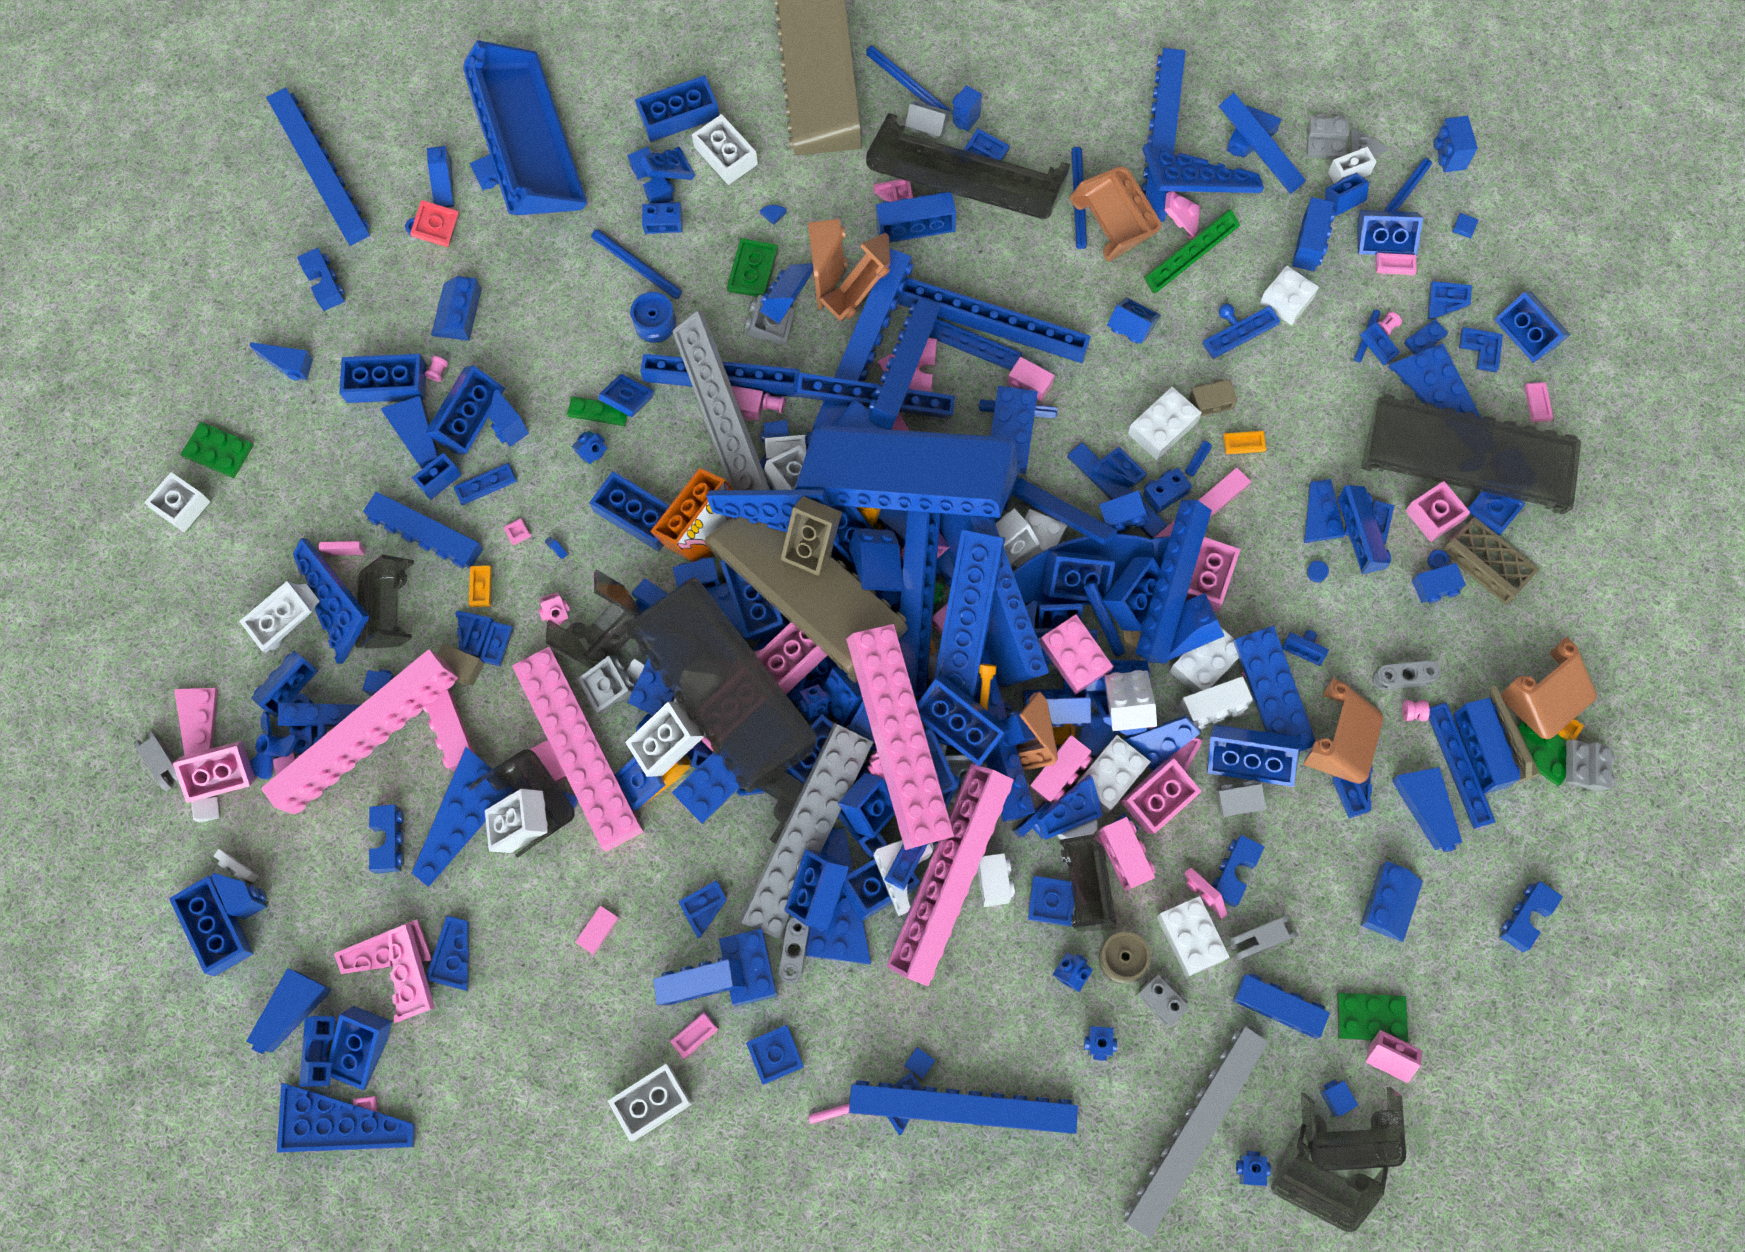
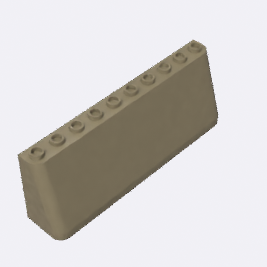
M774 0L775 8H779V12H776L777 24H781V27H777L778 39H782V42L779 43L780 54H784V58L780 59L781 68L786 72L782 74L783 85H787V89H784L785 101H789V105H785L786 116L791 119V121H787L788 133H792V137H789L790 149H794V156L861 149L860 121L845 0Z
M738 516L736 519H729L704 539L708 549L717 559L720 558L721 561L723 560L826 653L840 669L848 673L847 677L854 683L858 680L846 640L850 635L894 624L899 639L908 630L905 624L906 618L899 612L895 614L890 609L891 605L885 599L879 600L875 596L876 592L874 590H863L859 577L854 572L850 574L846 570L845 564L839 559L835 561L830 556L828 565L819 576L780 560L787 532L769 528L767 524L757 522V524L750 523L749 519Z

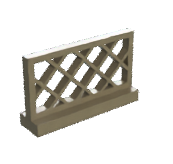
M1475 516L1443 549L1454 563H1457L1460 568L1505 605L1540 570ZM1475 525L1480 529V534H1472L1471 526ZM1458 539H1468L1469 547L1464 546ZM1473 539H1481L1483 547H1474ZM1487 540H1493L1497 548L1488 547ZM1475 552H1484L1485 560H1481L1476 556ZM1489 552L1498 553L1499 561L1490 560ZM1503 553H1509L1513 561H1504ZM1491 565H1500L1502 574H1498L1493 570ZM1506 566H1514L1515 574H1507ZM1519 566H1525L1531 573L1529 575L1521 574ZM1508 579H1517L1518 587L1515 588L1511 585Z
M1497 686L1490 687V699L1496 705L1499 723L1504 726L1505 739L1512 747L1513 760L1520 769L1521 779L1518 783L1540 776L1537 766Z

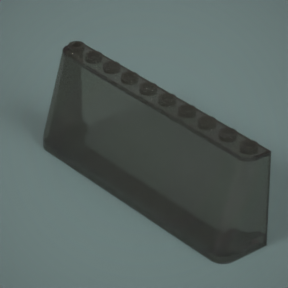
M890 113L887 114L866 156V164L872 171L1040 219H1047L1051 216L1064 192L1070 164L1061 162L1060 166L1056 169L1050 167L1048 174L907 135L904 134L905 126L898 125L896 121L897 115Z
M1384 394L1383 397H1379L1376 400L1361 469L1371 471L1372 468H1375L1382 472L1388 470L1437 482L1445 481L1446 484L1544 505L1546 509L1553 507L1552 512L1564 514L1573 509L1581 441L1577 436L1569 434L1562 436L1553 430L1539 431L1536 427L1529 425L1521 427L1512 421H1504L1503 423L1496 421V418L1488 416L1484 418L1476 417V414L1471 412H1464L1462 414L1455 412L1456 410L1453 408H1435V405L1430 403L1417 404L1412 399L1399 400L1389 394Z
M696 577L686 581L627 623L626 631L629 637L636 640L640 652L643 655H647L652 668L661 674L665 686L672 689L676 701L679 704H683L688 717L697 723L701 735L708 738L713 751L722 757L726 769L733 772L738 785L741 788H745L747 793H750L812 754L817 740L813 729Z

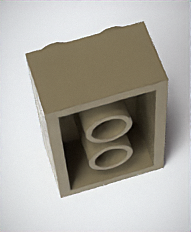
M803 496L792 509L780 560L819 576L829 563L842 512Z

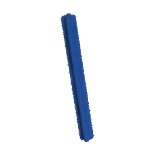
M872 45L867 48L866 55L925 104L950 111L946 105Z
M1073 147L1071 152L1073 192L1084 181L1081 147ZM1074 206L1076 248L1085 249L1087 245L1085 208L1078 210Z
M600 230L593 231L591 235L593 240L674 299L680 298L682 294L681 289Z

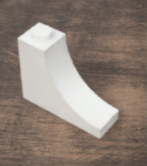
M902 840L877 849L873 855L883 880L903 845ZM933 843L927 845L919 863L931 856L934 849ZM884 880L898 916L907 913L910 909L907 886L903 891Z

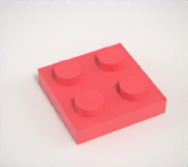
M421 200L412 226L411 236L449 247L459 211Z

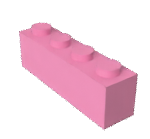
M449 688L442 691L434 702L427 703L423 709L430 715L431 719L428 720L431 730L437 734L438 738H435L439 750H443L444 757H442V761L446 769L449 768L454 772L465 746L473 753L474 751Z

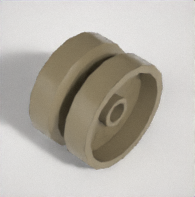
M1129 931L1118 932L1110 936L1101 947L1099 953V966L1103 974L1111 981L1119 984H1127L1139 979L1146 972L1151 961L1150 949L1146 941L1139 935ZM1126 954L1128 959L1124 961L1121 955Z

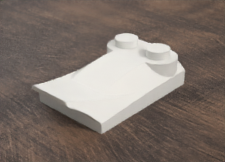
M286 581L239 622L259 648L267 653L269 650L277 649L281 645L282 639L312 613L320 600L307 584H294Z

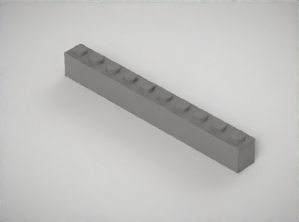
M1243 1027L1241 1030L1236 1029L1230 1039L1233 1041L1229 1049L1225 1048L1219 1057L1221 1063L1218 1068L1213 1067L1207 1076L1210 1080L1206 1087L1202 1086L1195 1097L1198 1101L1195 1106L1190 1105L1183 1116L1186 1118L1184 1124L1176 1127L1172 1134V1137H1174L1173 1142L1170 1146L1166 1144L1160 1153L1162 1160L1159 1165L1154 1164L1149 1171L1148 1176L1150 1179L1146 1185L1142 1184L1136 1193L1137 1201L1134 1205L1130 1204L1124 1212L1123 1216L1126 1217L1124 1223L1147 1239H1151L1269 1043L1247 1027Z

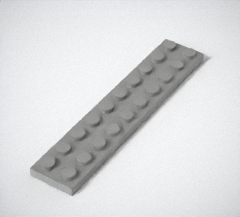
M696 311L672 332L727 481L734 490H770L704 312Z
M834 723L739 919L741 923L755 929H762L764 933L779 939L790 916L784 909L804 851L809 849L821 852L840 813L841 807L838 802L852 788L873 741Z

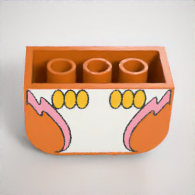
M701 468L697 470L650 531L667 549L692 562L713 556L704 539L732 518L713 513L706 495L709 490L734 489L725 479Z

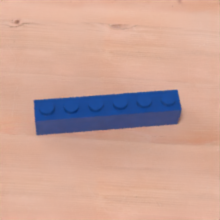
M378 492L374 493L363 510L368 517L367 520L373 525L378 526V524L385 526L384 529L389 533L395 534L397 532L401 534V538L409 543L415 541L419 543L418 546L423 550L429 552L431 549L436 552V556L443 560L447 558L452 560V563L461 569L464 567L470 569V566L474 565L483 551L479 542Z

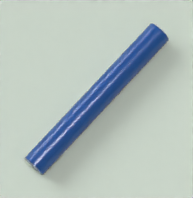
M1373 310L1366 329L1378 321L1381 314L1379 310ZM1363 339L1354 357V361L1359 363L1362 361L1368 346Z

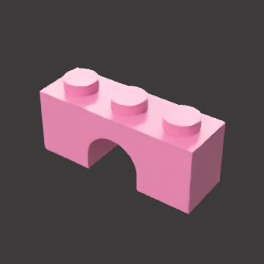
M928 338L908 389L932 391L933 375L922 373L919 369L924 365H935L937 339Z

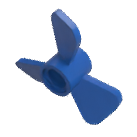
M263 712L260 725L264 734L257 738L256 751L258 754L250 760L254 775L261 779H270L273 769V757L289 756L299 736L292 734L284 738L283 736L272 735L269 713Z

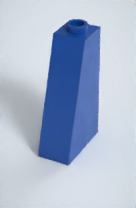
M420 396L381 408L421 469L439 456L435 439L425 433L430 425L425 404Z
M1440 767L1397 775L1392 780L1393 784L1435 850L1442 849L1443 852L1456 850V846L1462 843V839Z
M287 968L246 1042L252 1044L251 1049L258 1053L264 1054L265 1051L273 1053L327 997L332 989L295 970Z

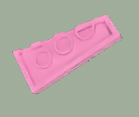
M174 689L184 755L213 748L218 689Z
M419 919L407 923L411 924L421 962L431 961L432 954ZM388 932L334 953L341 974L393 966L392 961L389 959Z
M405 924L387 931L389 959L393 964V971L390 973L391 981H394L395 994H392L393 1004L396 1005L394 1023L435 1008L411 924Z

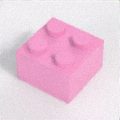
M1445 481L1411 502L1405 510L1430 542H1433L1463 522L1470 514V511Z

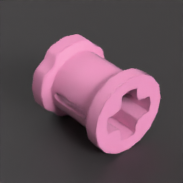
M1388 312L1386 318L1382 322H1378V324L1387 336H1390L1391 331L1402 324V320L1397 313Z
M434 356L431 358L432 363L429 370L425 371V376L433 381L441 382V375L449 364L446 360Z
M766 393L763 399V410L771 409L778 411L779 414H783L786 397L782 396L780 398Z

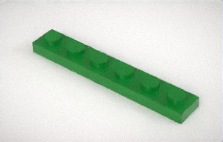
M1232 209L1226 210L1143 276L1152 293H1157L1240 226Z

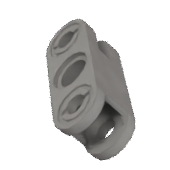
M1434 661L1388 664L1382 666L1374 674L1373 683L1380 690L1426 687L1433 684L1440 677L1441 668ZM1403 672L1408 673L1411 679H1406L1403 676Z
M154 730L148 732L150 739L144 743L136 740L134 746L157 783L163 790L168 792L173 788V785L165 772L169 771L172 777L179 783L173 765L175 759L161 737Z
M1287 915L1230 939L1229 941L1232 946L1247 941L1250 947L1236 954L1238 960L1245 959L1299 936L1297 932L1288 933L1284 925L1285 922L1291 920L1290 916Z
M794 917L787 924L779 968L781 979L789 985H794L801 980L810 929L809 926L804 925ZM797 926L802 927L801 931L796 932L795 928ZM793 945L800 947L801 951L797 956L789 954V949ZM790 969L794 970V974L792 976L787 975V972Z

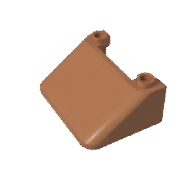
M1120 166L1082 181L1069 197L1072 204L1078 210L1090 208L1109 239L1110 243L1103 248V255L1107 262L1118 258L1153 236L1162 226L1157 214L1126 167Z
M839 219L808 223L818 311L824 308V305L819 300L821 296L834 291L844 274V269H848L847 257H843L842 239L846 238L844 226L840 227Z
M887 233L863 242L860 247L866 252L864 257L840 288L821 296L819 299L840 322L846 318L850 320L857 313L856 308L879 279L884 278L890 272V245Z
M1567 636L1550 652V655L1560 666L1538 684L1530 676H1520L1501 693L1504 703L1543 739L1553 738L1597 698V692L1580 652Z
M1332 678L1324 690L1323 696L1343 703L1333 741L1327 738L1317 740L1304 760L1303 765L1360 784L1369 777L1383 723V715L1349 685Z
M1041 692L1033 693L1029 698L1030 702L1020 713L1021 718L1037 737L1027 743L1016 745L1023 771L1054 765L1058 760L1049 706Z

